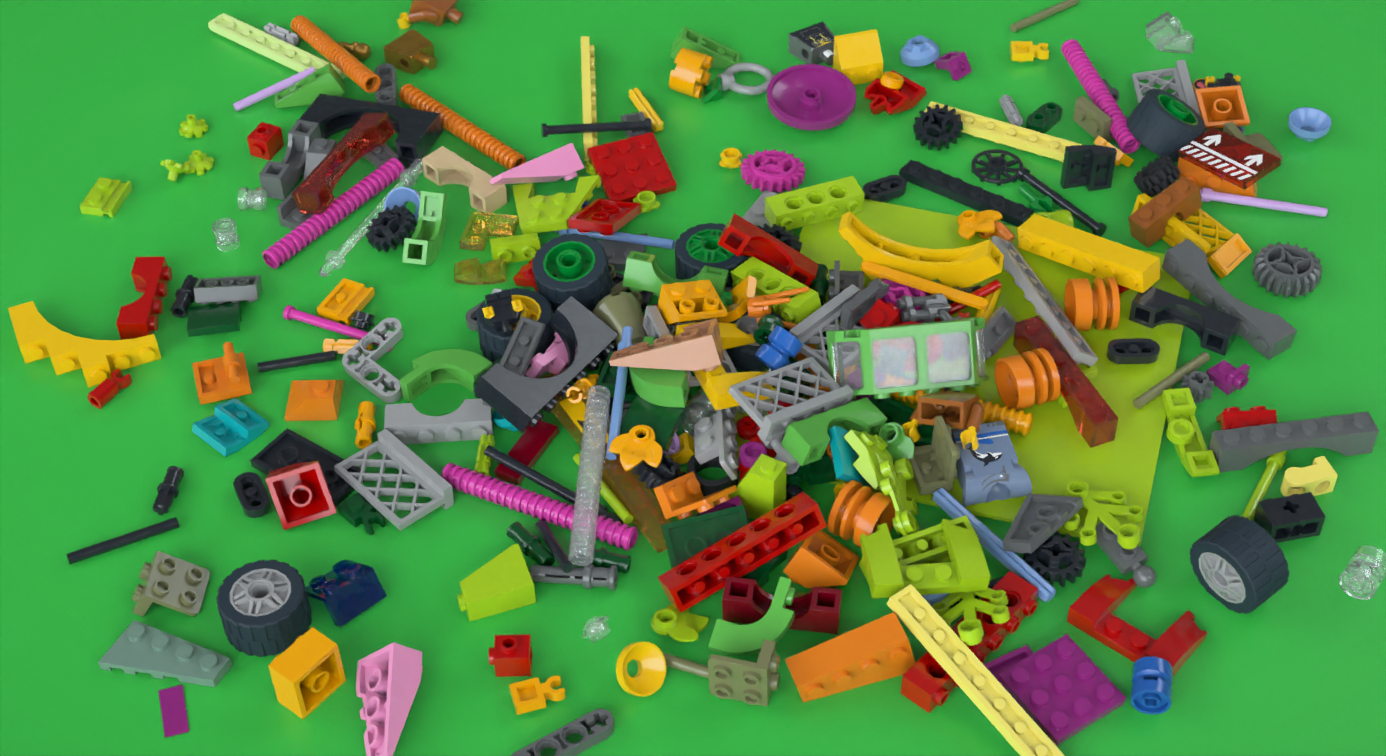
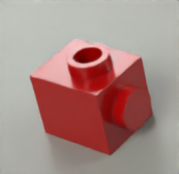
M261 122L247 137L251 156L271 160L284 146L281 127Z
M495 635L494 647H489V665H494L496 677L531 676L533 655L531 635Z

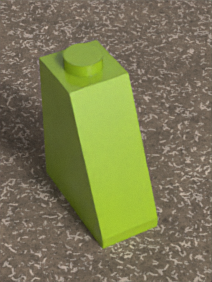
M761 454L736 486L737 491L730 494V499L739 496L748 517L757 519L786 502L787 463Z
M519 544L512 545L459 582L461 594L457 595V601L460 611H466L469 622L536 603L534 584Z

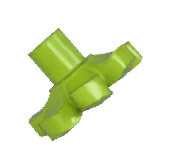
M194 114L188 115L186 117L187 121L180 123V135L187 138H192L193 135L196 138H200L203 136V132L208 131L205 119L197 120Z
M194 150L192 155L189 156L190 160L184 163V165L190 166L189 173L197 171V175L205 174L204 169L211 170L213 168L214 159L213 157H207V154L201 153L200 150Z
M170 159L160 163V166H164L169 170L167 179L173 182L177 181L178 174H189L190 166L182 165Z

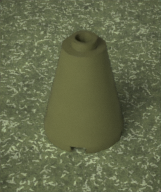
M619 292L620 295L616 296L610 294L598 302L593 314L618 334L613 343L615 346L618 347L619 342H621L622 331L625 326L633 328V345L643 342L644 337H648L643 328L644 318L641 305L633 294L627 292Z

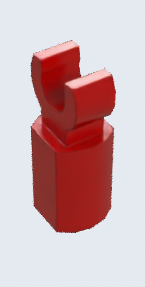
M120 369L114 370L111 373L110 379L106 378L87 395L91 405L98 409L105 406L119 393L120 389L131 385L132 379L130 374H126L123 377Z

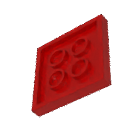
M653 132L588 148V157L596 175L600 176L601 186L607 199L633 202V199L642 191H651L657 196L676 191L677 189L676 181Z

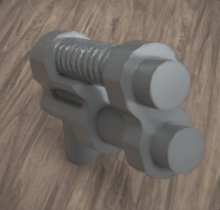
M942 293L919 297L902 296L901 299L896 301L897 308L902 309L900 313L901 321L916 322V320H925L926 323L933 322L935 318H940L941 321L952 319L948 313L951 306ZM914 306H922V310H915Z

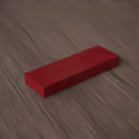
M542 420L534 428L530 425L507 455L532 468L559 434L558 426ZM499 464L494 470L495 477L515 485H519L524 479V476L502 464Z

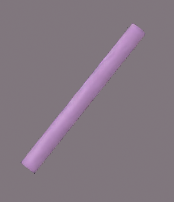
M310 67L233 103L236 112L290 87L315 72L313 67Z

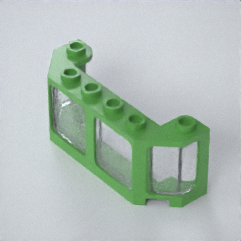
M968 317L952 321L867 329L826 331L830 376L840 387L848 385L854 391L852 399H856V395H874V399L890 398V393L899 392L900 396L916 395L915 390H924L926 394L941 392L940 388L949 387L950 391L966 390V387L980 386L981 382L989 380V375L986 374L983 328H985V317Z

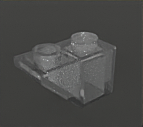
M1168 11L1146 25V38L1159 51L1185 54L1194 52V36L1190 31H1186L1179 19L1175 16L1173 17Z

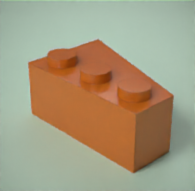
M1251 149L1219 152V154L1255 171L1254 164L1250 166L1245 165L1251 160L1245 159L1248 156H1252ZM1212 153L1197 158L1193 157L1194 155L1179 157L1177 167L1180 170L1179 178L1184 176L1200 189L1202 187L1211 188L1215 192L1257 198L1258 185L1256 174ZM1208 156H1213V157H1214V158L1209 159V160H1206V161H1201V160H1200V159L1206 158V157H1208ZM1218 159L1221 160V162H1218V163H1215V164H1212V165L1208 164L1209 162H1212V161H1215V160H1218ZM1224 163L1229 164L1219 169L1215 167ZM1233 166L1237 168L1228 172L1222 171ZM1240 170L1244 171V173L1235 176L1230 175ZM1247 174L1252 175V176H1250V177H1248V178H1245V179H1242V180L1238 179V177H1241V176H1244V175H1247Z

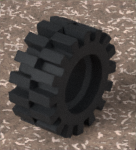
M1161 156L1154 159V162L1150 161L1147 163L1146 167L1143 166L1141 168L1142 171L1137 172V176L1134 177L1133 181L1142 194L1145 193L1149 197H1154L1179 178L1180 170L1169 156Z

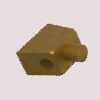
M413 28L383 47L385 62L392 64L395 69L416 74L425 67L432 70L437 65L432 42Z

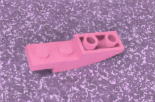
M557 332L554 333L556 338L545 353L539 352L531 359V367L526 373L527 377L539 378L548 371L553 376H556L568 368V353Z

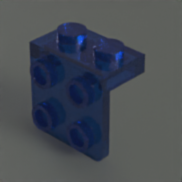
M351 560L339 561L332 567L333 570L325 575L316 576L310 580L309 585L306 587L307 596L323 601L335 626L342 627L387 596L373 567Z

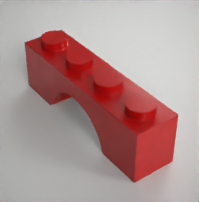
M735 213L721 232L717 244L738 257L742 255L753 256L807 287L816 277L818 263Z
M165 256L135 258L131 275L136 291L143 293V295L135 302L120 308L116 325L121 340L152 335L154 331L158 330V316L163 312V298L167 297V284L172 279V269L167 265Z

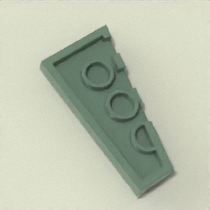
M136 620L132 621L98 662L102 670L111 671L112 668L123 669L124 673L136 675L137 672L152 674L153 678L164 679L165 677L178 678L179 682L216 687L232 666L230 658Z

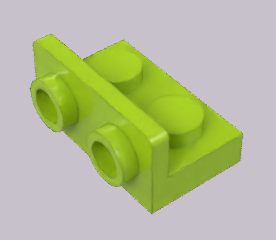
M537 233L490 239L494 265L532 260L536 252L541 248Z

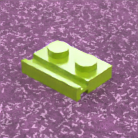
M99 177L81 203V213L97 216L108 214L113 218L132 190L131 181L122 183L121 180Z

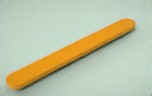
M865 261L861 264L862 271L931 294L942 293L946 299L977 309H986L988 307V301L985 298L874 262Z

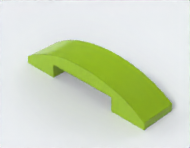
M1190 389L1163 390V402L1168 424L1174 419L1181 418L1190 421L1195 427L1193 440L1189 444H1174L1186 471L1191 477L1219 475L1220 470L1213 451L1207 450L1195 417L1196 405Z

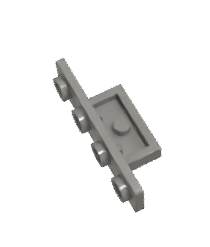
M734 407L717 410L716 414L704 417L694 424L695 458L700 464H703L719 456L720 465L732 481L738 478L737 468L740 466L736 456L738 444L735 440L737 428L734 423V417H736Z

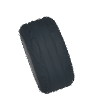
M748 311L741 318L730 322L738 325L737 328L746 334L754 335V331L758 327L756 318H749ZM771 312L770 315H774V316L778 317L779 319H781L782 321H785L782 317H780V315H777L776 313ZM784 327L786 331H790V328ZM756 341L752 344L725 349L735 368L741 371H773L754 356L761 346Z

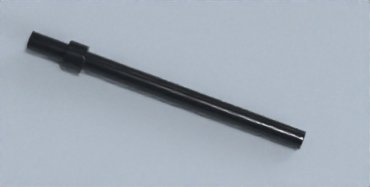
M490 445L486 447L484 455L583 510H588L591 514L597 513L598 516H605L606 520L611 518L614 522L619 521L623 525L621 518L607 511V507L601 503L589 501Z

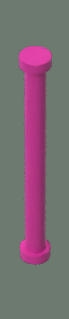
M287 305L283 312V317L286 320L295 319L359 340L369 333L296 310L291 305Z

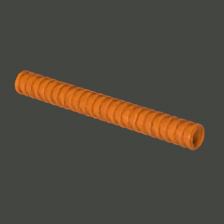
M299 15L293 18L291 29L368 93H373L379 89L381 79L378 75L305 16Z
M405 84L400 89L399 99L416 110L439 113L442 128L459 137V139L482 152V154L493 161H496V163L501 164L507 170L526 163L524 155L491 136V134L477 127L412 84Z

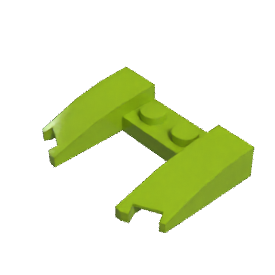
M942 519L941 524L951 562L902 566L899 565L887 523L880 524L877 531L868 536L861 534L859 540L872 599L892 597L910 584L921 595L987 591L990 573L973 527L969 526L968 529L952 525L950 520Z

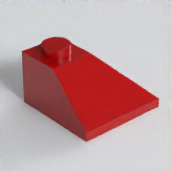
M319 461L295 463L271 471L265 478L284 530L337 513Z

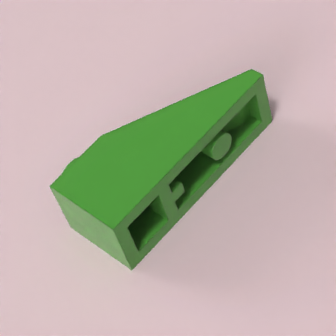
M683 26L671 47L670 57L676 59L677 54L682 48L712 56V68H728L740 63L741 53Z
M328 63L276 94L274 105L276 108L311 105L319 94L342 97L345 93V82L333 66Z

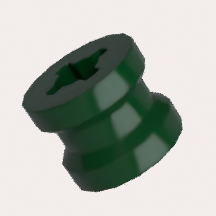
M770 314L762 316L758 322V327L754 331L755 341L759 345L763 343L768 344V336L776 325L784 329L782 320Z

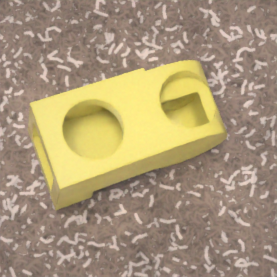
M1325 456L1314 458L1311 466L1288 468L1284 473L1280 491L1284 497L1309 492L1313 496L1333 492L1338 475Z

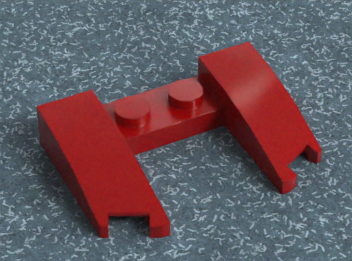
M1107 574L1088 588L1069 607L1067 622L1134 663L1143 657L1153 656L1162 658L1171 664L1173 676L1207 637L1206 630L1198 628L1194 622L1195 616L1189 610L1176 620L1157 640L1113 615L1112 613L1137 586L1131 578H1129V581L1110 578L1111 575Z

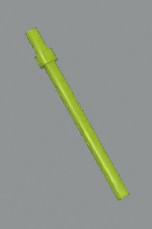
M1282 451L1268 457L1266 461L1267 467L1242 514L1243 517L1251 521L1253 520L1258 502L1263 500L1277 470H1280L1286 461L1285 454L1287 451Z

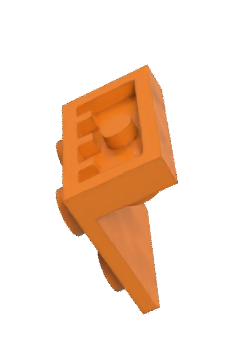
M694 471L653 488L665 519L677 516L678 521L692 516L696 512H704L713 508L714 505L730 500L729 494L737 491L736 485L703 496Z

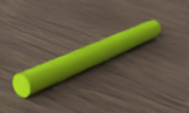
M575 454L573 457L574 462L625 524L631 523L633 516L583 454Z

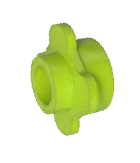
M642 191L633 199L634 203H641L642 213L650 212L660 207V202L656 201V195L651 191Z

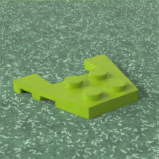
M600 176L579 177L574 193L565 194L561 192L550 196H534L535 188L533 183L513 185L512 188L522 233L530 234L569 229L568 219L582 210V204L592 198L593 189L595 187L599 188L602 183Z

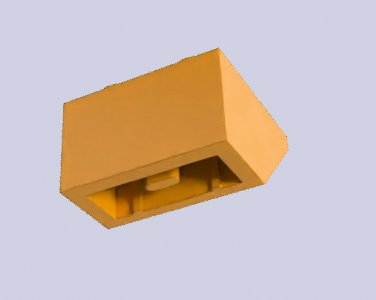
M710 279L662 284L657 308L666 325L718 319L727 316L728 312Z

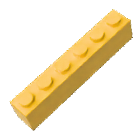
M1034 214L1017 228L1018 247L1020 249L1102 279L1114 277L1118 285L1137 292L1144 293L1160 279V258L1037 214Z

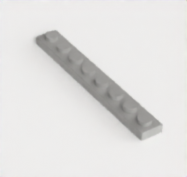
M994 235L991 241L1004 255V269L1012 274L1015 279L1014 283L1025 292L1024 297L1036 307L1035 312L1044 318L1046 327L1055 333L1057 342L1068 351V357L1076 364L1084 363L1093 366L1098 357L1013 243Z

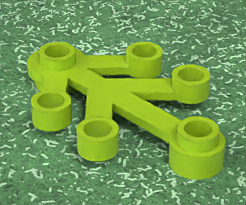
M905 457L896 460L894 465L890 459L880 462V469L885 479L880 480V486L885 496H891L895 509V517L892 519L896 532L907 536L920 531L918 522L914 517L919 514L918 506L914 499L906 500V480L914 478V471L909 459Z
M1074 480L1068 483L1064 496L1082 497L1083 506L1088 510L1084 527L1079 531L1081 544L1091 546L1097 542L1096 526L1099 519L1117 535V541L1122 548L1134 549L1137 547L1141 540L1140 528L1132 523H1139L1144 519V509L1142 506H1126V493L1121 490L1113 492L1092 490L1089 484L1083 480ZM1096 501H1110V504H1100ZM1079 511L1063 525L1066 530L1074 531L1080 528ZM1112 515L1127 516V520L1131 523L1121 524Z
M987 588V591L951 593L940 602H936L931 606L950 628V623L964 613V621L960 622L957 628L960 639L966 645L980 643L984 635L981 621L976 618V611L991 615L992 621L996 624L1005 623L1010 619L1008 607L1006 606L1008 598L1004 590ZM975 596L987 598L990 600V603L975 599ZM962 598V601L960 603H958L952 609H949L951 605H953Z

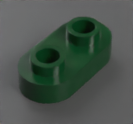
M1054 102L1043 104L1027 117L1026 129L1046 133L1061 120L1062 108Z

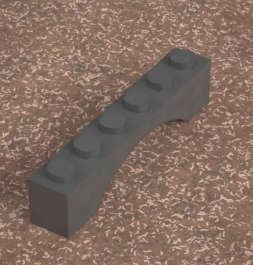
M1187 239L1166 251L1162 268L1205 306L1241 319L1237 334L1264 357L1270 360L1291 347L1297 330L1279 315L1251 307L1228 293L1211 273L1206 253L1191 240Z
M1367 411L1213 431L1208 450L1213 451L1221 473L1243 470L1267 456L1297 448H1326L1337 451L1345 456L1372 453L1379 430Z

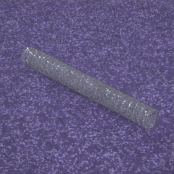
M601 385L590 387L586 397L577 489L572 519L573 524L568 554L569 561L578 566L589 565L594 560L593 554L595 552L594 547L611 397L610 390Z

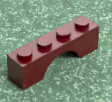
M726 576L722 597V620L743 624L755 623L766 615L774 595L764 591L757 584L756 580ZM813 587L807 594L794 598L792 605H786L785 609L792 610L795 613L794 620L789 629L838 635L842 590Z

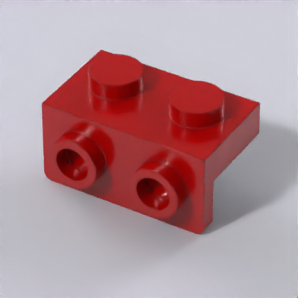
M1255 406L1246 411H1240L1239 407H1229L1223 409L1224 411L1216 417L1217 423H1221L1222 430L1277 423L1276 409L1267 410L1266 406Z

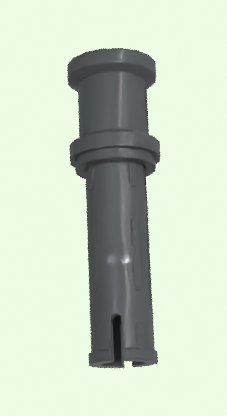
M532 564L530 576L533 583L583 585L586 589L606 587L610 591H615L618 582L617 565H612L611 568H603L588 564L584 568L573 567L571 572L565 573L560 566Z

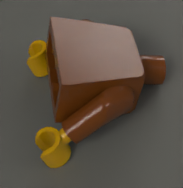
M413 0L409 14L406 12L401 13L397 23L400 29H406L411 26V23L420 21L429 22L439 27L448 19L459 24L464 14L456 9L458 0Z
M942 391L918 396V405L910 417L911 422L902 425L905 430V436L910 437L913 442H916L920 438L917 426L922 424L934 425L935 417L942 416L945 424H949L950 428H966L967 430L960 434L962 448L965 449L966 444L972 443L973 450H976L979 447L976 432L980 430L984 409L979 402L977 394Z

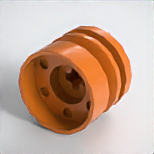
M1096 277L1092 282V287L1087 278L1067 280L1064 297L1065 314L1078 331H1089L1093 320L1096 330H1103L1104 327L1107 330H1115L1120 317V296L1115 278L1105 277L1102 280V278Z
M1043 347L1023 352L1021 356L1015 354L997 359L994 368L995 383L1003 404L1008 406L1009 410L1015 408L1016 411L1032 407L1034 403L1041 405L1058 399L1061 387L1057 366L1053 357Z
M851 480L840 491L832 506L828 519L829 533L840 536L845 541L853 538L855 546L861 548L859 540L861 534L868 536L876 532L878 526L883 523H887L889 532H891L893 528L892 519L895 517V509L891 497L885 496L882 492H877L873 495L871 487L863 486L862 483Z

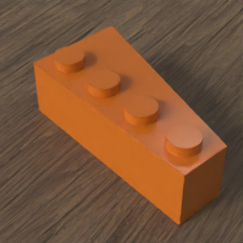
M895 612L791 656L785 659V662L804 703L904 675L915 664V659L909 640Z

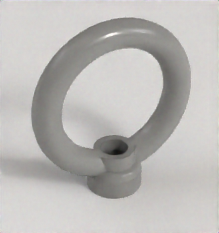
M738 63L728 67L724 73L718 74L717 77L722 78V91L730 89L744 95H758L767 92L768 84L774 75L768 68L762 65ZM743 71L755 72L764 76L766 82L758 86H744L736 83L733 75Z

